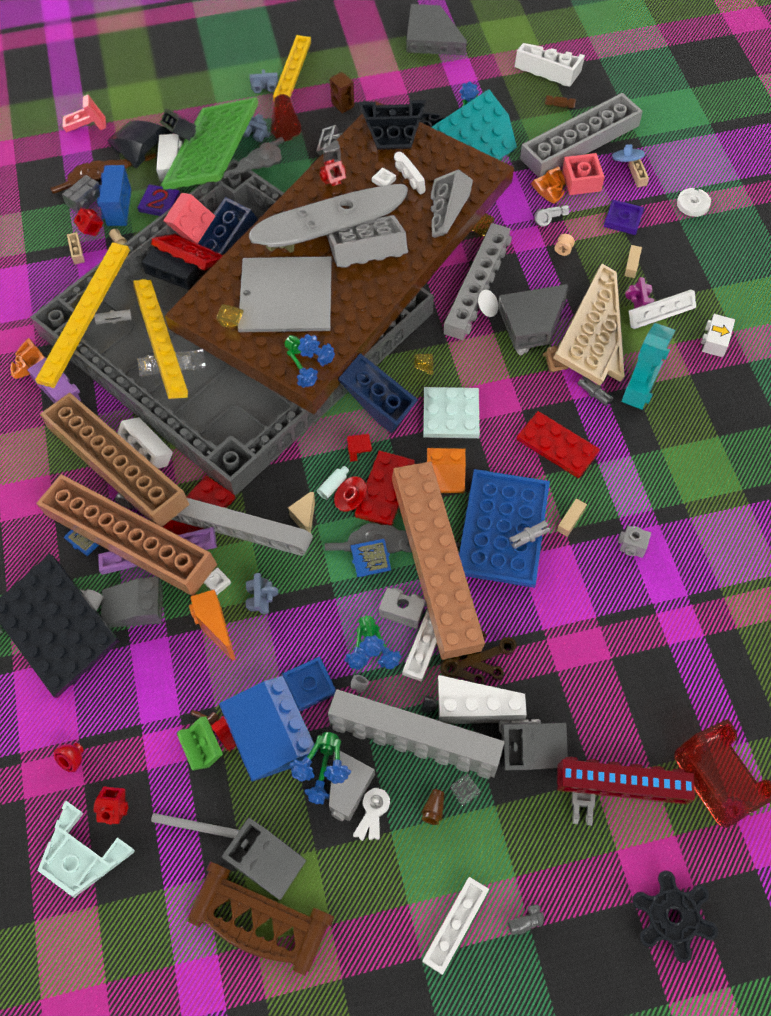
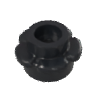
M433 695L431 697L424 696L422 712L427 713V715H430L431 712L435 713L437 700L433 699Z

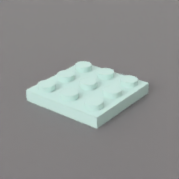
M424 387V437L479 438V388Z

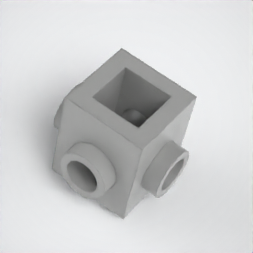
M627 526L626 531L621 532L618 543H621L620 551L629 556L643 558L648 547L651 532L636 526Z

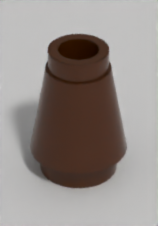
M438 789L432 790L421 811L424 822L438 825L439 821L442 820L445 795L443 791Z

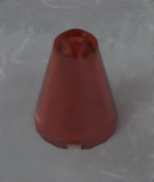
M280 94L274 99L270 131L276 139L282 137L284 141L293 140L292 137L296 135L298 137L301 133V124L290 97Z

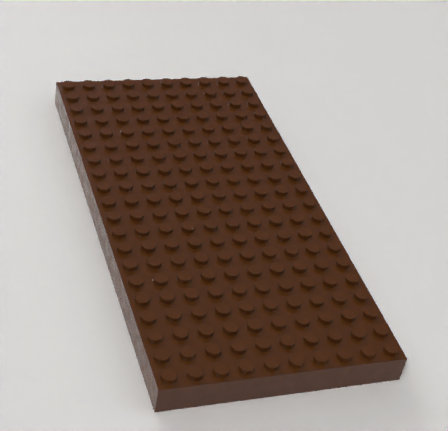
M362 113L337 139L340 146L341 162L346 170V178L341 180V184L331 186V184L325 185V182L321 180L320 167L325 166L322 154L165 315L168 328L308 412L315 414L341 384L338 381L339 377L360 353L364 356L509 187L513 180V166L419 122L411 149L377 150ZM395 153H404L422 175L426 190L423 194L420 195L416 189H413L409 179H405L402 172L397 170L395 167L396 160L394 159ZM381 168L396 175V180L391 185L403 184L408 188L403 202L395 210L383 216L394 215L406 232L408 253H404L400 257L389 256L384 260L374 259L364 264L354 263L348 267H337L327 235L294 245V251L291 253L287 249L280 247L270 251L266 248V245L253 244L249 239L251 229L259 222L273 215L350 192L380 187L372 182V177ZM459 169L473 180L470 196L447 234L434 238L432 237L434 213L431 211V206L434 205L431 199L434 179ZM341 206L344 209H349V206ZM331 257L330 331L238 332L243 258ZM306 334L310 336L315 335L317 341L320 342L319 348L322 349L323 345L328 343L334 348L335 357L333 361L324 366H321L320 362L317 361L318 355L313 354L311 358L301 356V353L295 354L303 368L307 370L313 368L318 371V379L313 386L303 388L297 384V376L300 375V370L293 359L287 354L288 349L285 347V341L290 335L296 336L299 339L304 338Z

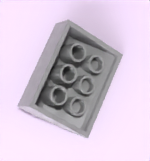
M394 215L381 217L327 234L337 267H348L354 263L364 264L374 259L384 260L389 256L400 257L404 253H408L406 232Z

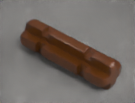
M547 95L545 99L546 105L551 106V104H554L553 106L565 108L566 106L574 108L576 99L570 98L568 100L565 97L558 96L553 98V96Z

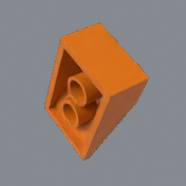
M215 589L191 596L192 604L189 605V609L195 624H199L202 631L232 661L236 660Z

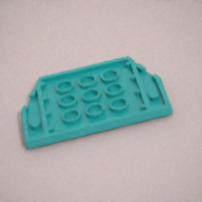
M490 90L485 91L431 127L498 160L503 159L517 148L509 114Z

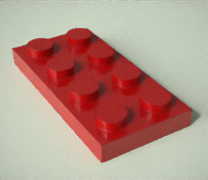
M177 234L152 238L151 245L157 247L158 250L171 253V256L182 258L186 263L195 264L202 270H208V268L213 267L223 256Z
M539 411L517 435L516 439L578 479L600 452L598 447Z
M379 450L366 483V495L357 507L355 517L381 525L392 526L399 509L392 482L393 469L414 465L415 460Z
M205 476L186 496V498L227 508L236 499L234 494L208 476ZM170 520L163 526V528L176 535L203 529Z

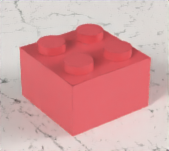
M597 153L564 157L562 173L569 195L600 192L602 190L604 174Z
M181 193L163 221L181 237L198 244L215 218V215L193 195Z

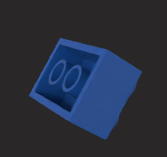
M105 165L104 173H101L102 185H99L100 197L97 198L98 207L102 210V219H105L107 226H127L132 189L125 165Z

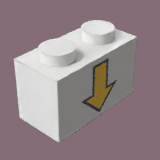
M714 314L712 320H708L705 330L708 332L707 334L704 333L701 344H704L702 352L723 357L728 348L735 319Z

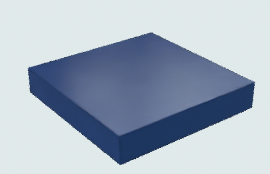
M320 656L282 673L299 712L335 695L336 689Z

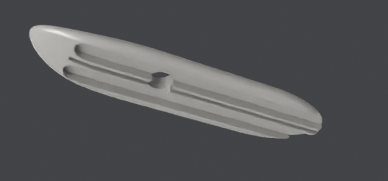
M403 184L369 188L285 211L255 225L249 233V239L253 244L282 247L357 226L383 217L395 210L405 199L408 188ZM341 206H349V209H344Z

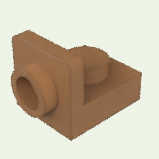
M558 346L549 347L543 353V357H546L549 373L568 369V366L553 358Z

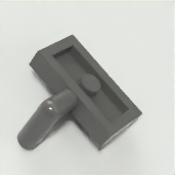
M336 125L322 129L316 150L319 156L323 154V149L343 134L338 133L339 129Z

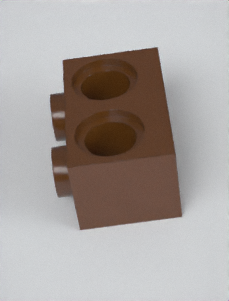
M343 72L329 78L331 104L342 114L355 107L353 81Z

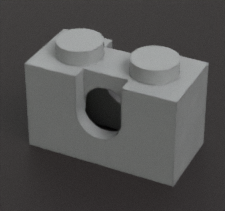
M387 588L379 607V617L418 629L425 610L426 600L416 594H412L411 597L404 595V592L397 588ZM401 603L408 605L406 608L398 607Z

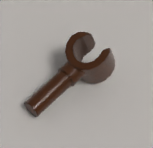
M195 710L191 712V715L197 718L207 717L210 726L220 720L215 712H212L209 716Z

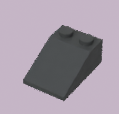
M158 577L138 578L102 590L104 598L101 606V617L109 628L162 624L163 586Z

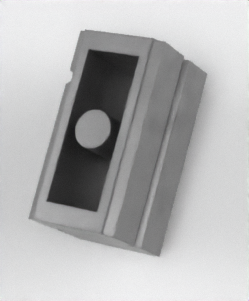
M85 175L62 194L65 204L77 213L80 208L87 209L93 201L100 197L99 183Z

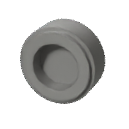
M546 209L538 210L534 215V221L538 226H547L552 220L551 213Z

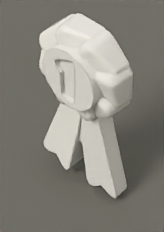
M373 788L365 793L363 806L366 814L354 832L353 837H359L363 841L368 828H370L369 840L374 838L376 840L380 839L379 816L386 813L390 805V798L385 790Z

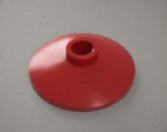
M357 476L343 481L335 493V506L343 512H348L358 507L366 495L367 486L365 481Z

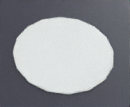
M489 290L481 291L478 297V304L482 313L489 317L495 316L498 311L497 298Z

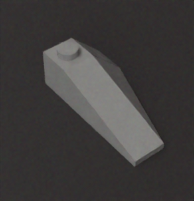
M459 169L434 179L431 199L434 204L431 206V211L434 213L432 219V237L434 238L447 234L470 196L473 180Z

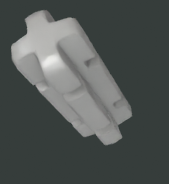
M563 205L561 208L560 206L546 208L552 217H558L560 214L562 216L569 214L568 205Z

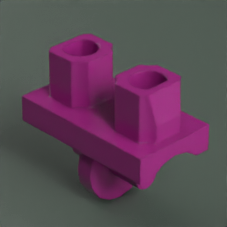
M639 277L636 285L629 286V289L625 292L626 298L634 303V308L655 302L653 298H648L652 293V286L645 284V279Z

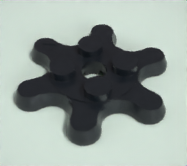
M665 870L658 875L660 891L657 895L649 896L644 892H637L632 897L634 907L646 912L650 918L649 926L640 933V941L646 947H653L660 940H666L673 946L675 958L681 963H686L692 958L690 940L694 936L713 940L718 935V929L714 923L704 920L700 915V906L709 899L707 888L702 885H696L691 891L683 892L676 886L674 874ZM669 910H676L679 913L680 920L678 923L669 921Z

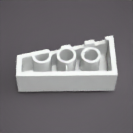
M523 43L517 50L514 67L570 87L581 73L585 55L573 56L572 52L567 51L566 54L557 53V49L543 50L541 46Z
M438 675L439 721L447 724H469L525 720L527 715L525 694Z

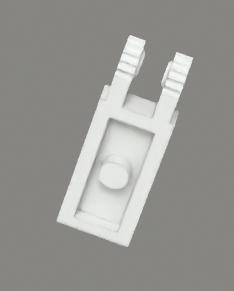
M395 153L394 159L396 160L395 167L397 170L402 172L405 179H409L413 189H416L420 195L423 194L426 190L422 175L404 153Z

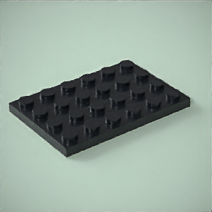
M51 554L47 555L0 597L1 626L55 698H58L120 642L57 559Z

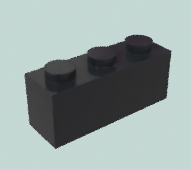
M167 108L165 109L160 123L171 132L190 141L191 137L193 138L196 133V125L183 116Z
M153 247L142 261L145 274L187 290L192 288L200 276L197 265L186 263L182 258L173 257L171 254Z

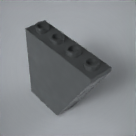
M411 4L406 52L466 56L467 40L440 5Z
M567 284L499 295V311L515 350L551 343L567 300Z

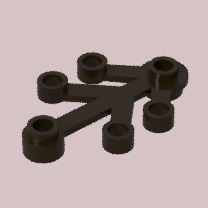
M482 631L484 641H486V633ZM504 637L500 641L499 646L479 654L478 652L468 654L467 658L459 661L460 656L447 659L441 664L442 676L454 679L460 677L472 683H476L474 680L480 678L482 680L480 684L484 685L485 678L483 675H474L463 670L467 667H472L490 674L494 680H501L504 674L503 669L499 666H491L483 661L501 654H513L516 649V641L511 637ZM509 645L511 649L505 650L504 646ZM452 667L455 671L450 673L447 671V668ZM499 671L501 675L496 676L493 672Z

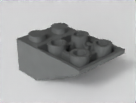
M566 723L501 724L502 741H505L502 750V768L504 770L557 768V764L565 757H568Z
M251 818L247 819L222 855L225 862L279 900L282 899L307 861Z

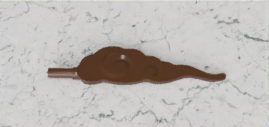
M153 153L145 156V161L155 158L156 154ZM126 159L84 163L78 165L68 175V181L50 189L52 194L69 189L85 175L95 181L101 180V173H104L105 165H125V169L133 164Z

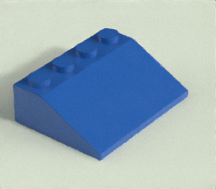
M283 676L263 681L219 704L252 782L290 769V762H293L295 759L303 761L315 745Z

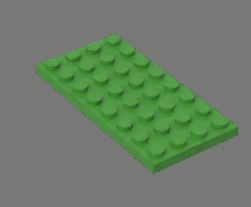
M257 97L202 108L194 122L196 133L193 138L191 137L190 141L185 139L161 183L163 189H176L183 186L189 187L195 184L202 185L207 182L220 181L259 104Z

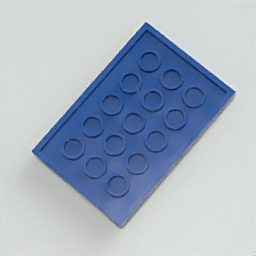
M474 469L459 552L466 577L535 588L543 535L535 538L534 542L531 543L529 541L516 549L512 547L511 544L513 542L509 541V537L523 532L526 527L531 528L545 520L550 481Z

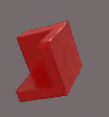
M369 433L347 436L350 462L358 461L357 453L372 451Z
M225 717L211 725L214 733L227 751L236 747Z

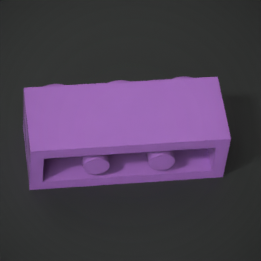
M46 357L27 369L36 384L35 379L44 365ZM62 373L55 388L37 384L53 403H56L69 392L81 401L78 395L80 393L79 389L75 384L71 385L69 383L70 381L64 373Z

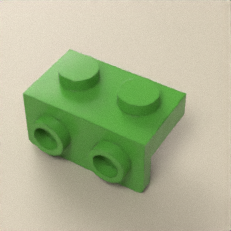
M200 717L189 729L177 732L192 770L208 768L223 755L207 717Z

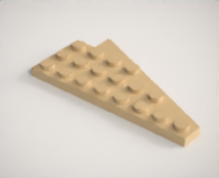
M601 264L553 357L598 385L603 383L607 374L620 382L624 378L617 272L604 264Z

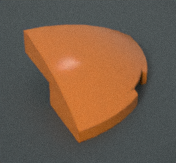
M559 166L549 170L545 175L534 179L531 183L543 198L553 204L557 203L565 192L564 190L562 192V188L566 184L565 178Z
M30 338L15 353L16 364L12 362L10 368L12 377L17 379L30 375L27 369L45 358Z

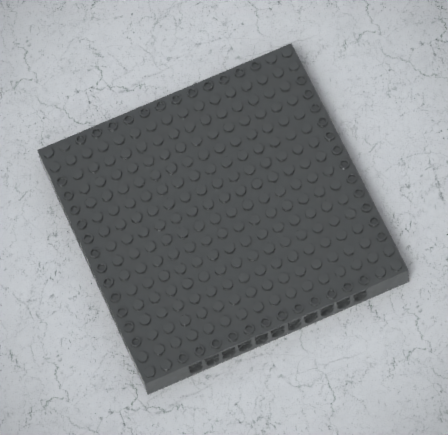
M233 159L226 171L235 169L239 162ZM247 170L244 173L230 175L227 178L222 177L218 182L213 181L202 184L189 194L193 195L213 214L223 199L227 197L251 209L259 220L284 193L253 171ZM169 209L123 244L128 246L130 251L96 311V314L110 312V310L121 311L130 309L132 320L119 321L116 324L104 323L96 325L95 318L93 317L70 361L135 415L140 417L141 420L222 487L236 496L348 391L340 384L318 411L312 414L169 330L165 315L189 290L145 274L142 265L143 259L152 247L158 249L151 245L152 238L171 234L179 235L163 221L170 211ZM100 263L30 316L38 334L53 347ZM198 268L200 276H199V278L197 279V281L194 283V285H195L211 268H208V270H202V269H199V268ZM145 279L152 282L188 390V398L168 399L133 287L134 280ZM422 288L364 356L377 366L433 314L434 295Z

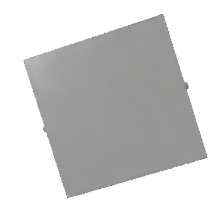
M243 258L238 332L330 331L332 258Z

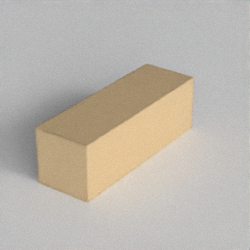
M641 159L629 161L628 167L637 187L647 186L649 177Z
M78 233L67 234L74 264L84 263L85 260Z
M631 245L624 276L635 278L642 247Z
M576 499L558 525L557 531L568 537L585 511L587 504Z

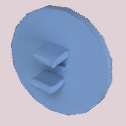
M626 145L624 150L613 153L612 159L621 162L635 161L643 158L645 152L633 149L632 145Z

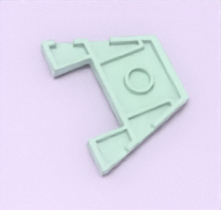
M65 801L61 816L54 827V834L51 841L48 842L37 871L75 898L128 858L135 850L117 838L102 858L69 834L83 813Z

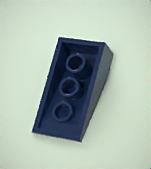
M225 197L214 213L215 218L198 244L224 255L258 219L251 209Z
M361 353L338 379L374 420L391 434L418 401L417 398Z

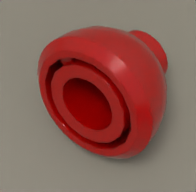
M78 743L61 745L54 750V759L65 771L76 772L81 765L84 749Z

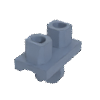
M262 69V74H250L251 90L254 93H260L262 89L275 92L278 84L277 73H265V69Z
M257 114L256 117L252 116L243 136L249 137L252 131L254 132L252 137L260 143L264 137L269 138L270 132L267 131L263 115Z
M260 573L254 574V579L246 582L247 592L250 594L254 593L253 598L246 600V608L250 611L268 614L269 602H272L273 597L278 595V588L272 587V582H268V579L262 578Z

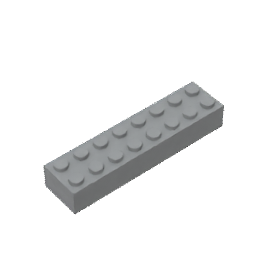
M621 93L522 144L520 160L538 177H541L551 169L558 166L562 167L564 157L585 155L638 127L643 111Z
M337 689L328 711L330 726L337 732L344 733L348 731L359 739L367 737L373 739V742L378 745L385 746L389 744L398 751L406 752L408 750L414 752V755L423 759L430 757L439 764L448 765L449 763L455 765L458 770L464 772L471 770L477 772L478 776L487 779L495 777L505 742Z

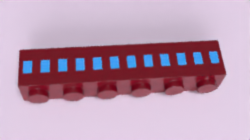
M565 757L557 764V791L685 805L695 800L694 773H686L685 769H672V771H668L660 766H653L650 769L643 768L641 764H630L629 766H622L620 762L604 764L599 763V760L588 759L585 762L578 761L576 757Z

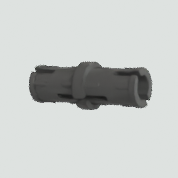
M585 376L582 377L583 380H579L578 386H581L589 393L591 398H596L605 407L613 400V397L602 390L600 385H596Z

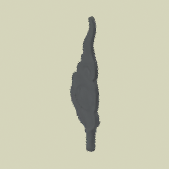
M279 137L270 143H263L260 148L251 151L247 157L241 159L235 169L226 171L223 177L227 178L230 175L241 174L247 170L260 169L262 167L269 168L279 164L282 156L277 146L282 144L284 139Z
M376 523L363 525L359 530L351 533L347 542L325 543V551L345 550L352 553L351 545L385 539L387 552L390 554L400 551L412 552L406 531L397 530L391 525H379ZM456 542L457 548L460 547L459 542Z

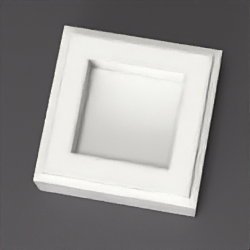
M381 168L372 177V182L378 186L391 185L396 180V175L384 168Z
M216 568L211 572L204 584L210 590L215 589L218 595L231 584V581L219 568Z

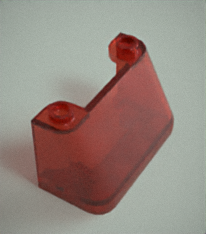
M729 719L696 733L677 748L674 754L675 760L681 769H685L686 773H694L695 791L716 822L724 828L733 826L771 803V781L764 779L757 783L731 746L737 740V731Z

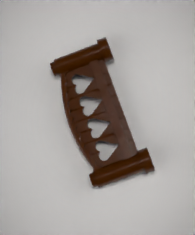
M210 862L206 869L208 874L188 915V922L198 927L205 923L221 938L240 950L260 958L292 963L295 965L293 971L306 976L307 971L309 972L327 927L332 925L335 917L316 908H313L310 917L227 880L230 870ZM230 899L232 919L229 922H225L222 917L216 918L214 915L215 909ZM251 908L253 928L251 931L246 932L243 927H236L235 920ZM272 918L274 938L271 941H266L264 936L258 937L256 935V929ZM293 927L295 948L292 951H288L285 946L279 947L277 945V939Z

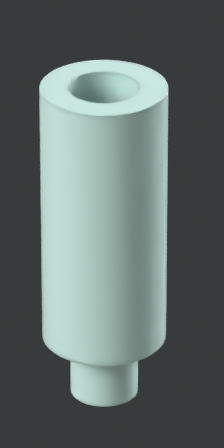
M343 466L341 469H336L317 489V493L327 500L347 478L348 468Z

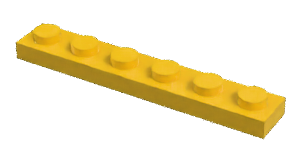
M296 35L273 95L274 102L289 103L309 50L311 37Z

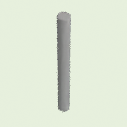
M153 813L151 822L230 838H235L240 831Z

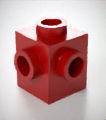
M334 159L324 162L325 166L320 167L321 171L319 172L321 180L325 182V185L331 184V186L341 184V180L346 178V170L342 162H335Z
M80 208L74 219V223L79 231L92 236H97L103 221L97 215L98 213L90 208Z
M103 787L94 803V813H96L97 822L109 825L119 824L123 815L126 816L128 811V802H125V789Z

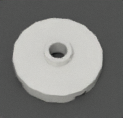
M695 188L683 190L677 199V207L681 212L695 217L702 216L708 212L711 198L706 192L700 189L698 191L694 190Z

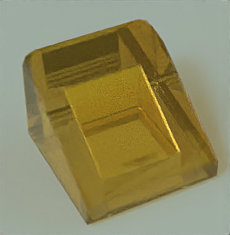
M485 214L472 230L486 236L491 223H494V217Z
M222 304L216 319L223 327L238 326L244 310Z
M416 354L415 368L433 375V354Z

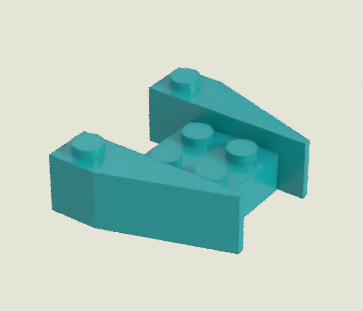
M657 323L653 324L642 344L636 367L621 402L639 409H643L645 403L649 404L653 395L650 391L664 362L662 359L666 360L670 352L668 346L676 330Z

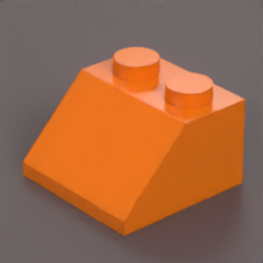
M427 448V462H432L440 492L465 493V449Z

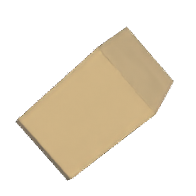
M309 492L288 507L290 517L301 529L307 530L310 533L315 507L314 492Z

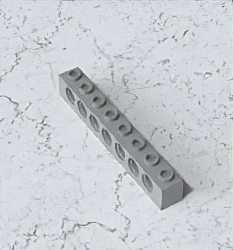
M491 223L444 323L445 335L464 340L466 334L469 335L472 328L471 323L476 320L478 315L477 309L480 308L478 304L479 294L483 290H489V283L494 281V272L499 270L500 259L505 257L506 246H510L512 236H510L511 228Z

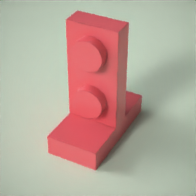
M86 95L83 97V109L63 117V129L69 132L94 122L102 130L106 128V117L91 97Z

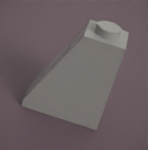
M340 751L342 765L348 766L351 774L343 783L334 784L331 782L329 808L332 812L331 815L336 819L350 821L375 776V770Z

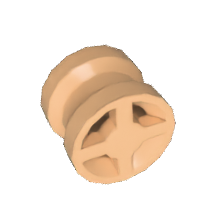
M561 234L555 245V251L562 256L569 255L575 243L574 238L569 234Z

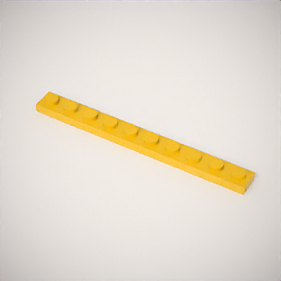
M112 242L35 379L37 384L55 388L130 251L128 246Z
M145 279L134 280L133 287L168 399L188 398V390L152 282Z

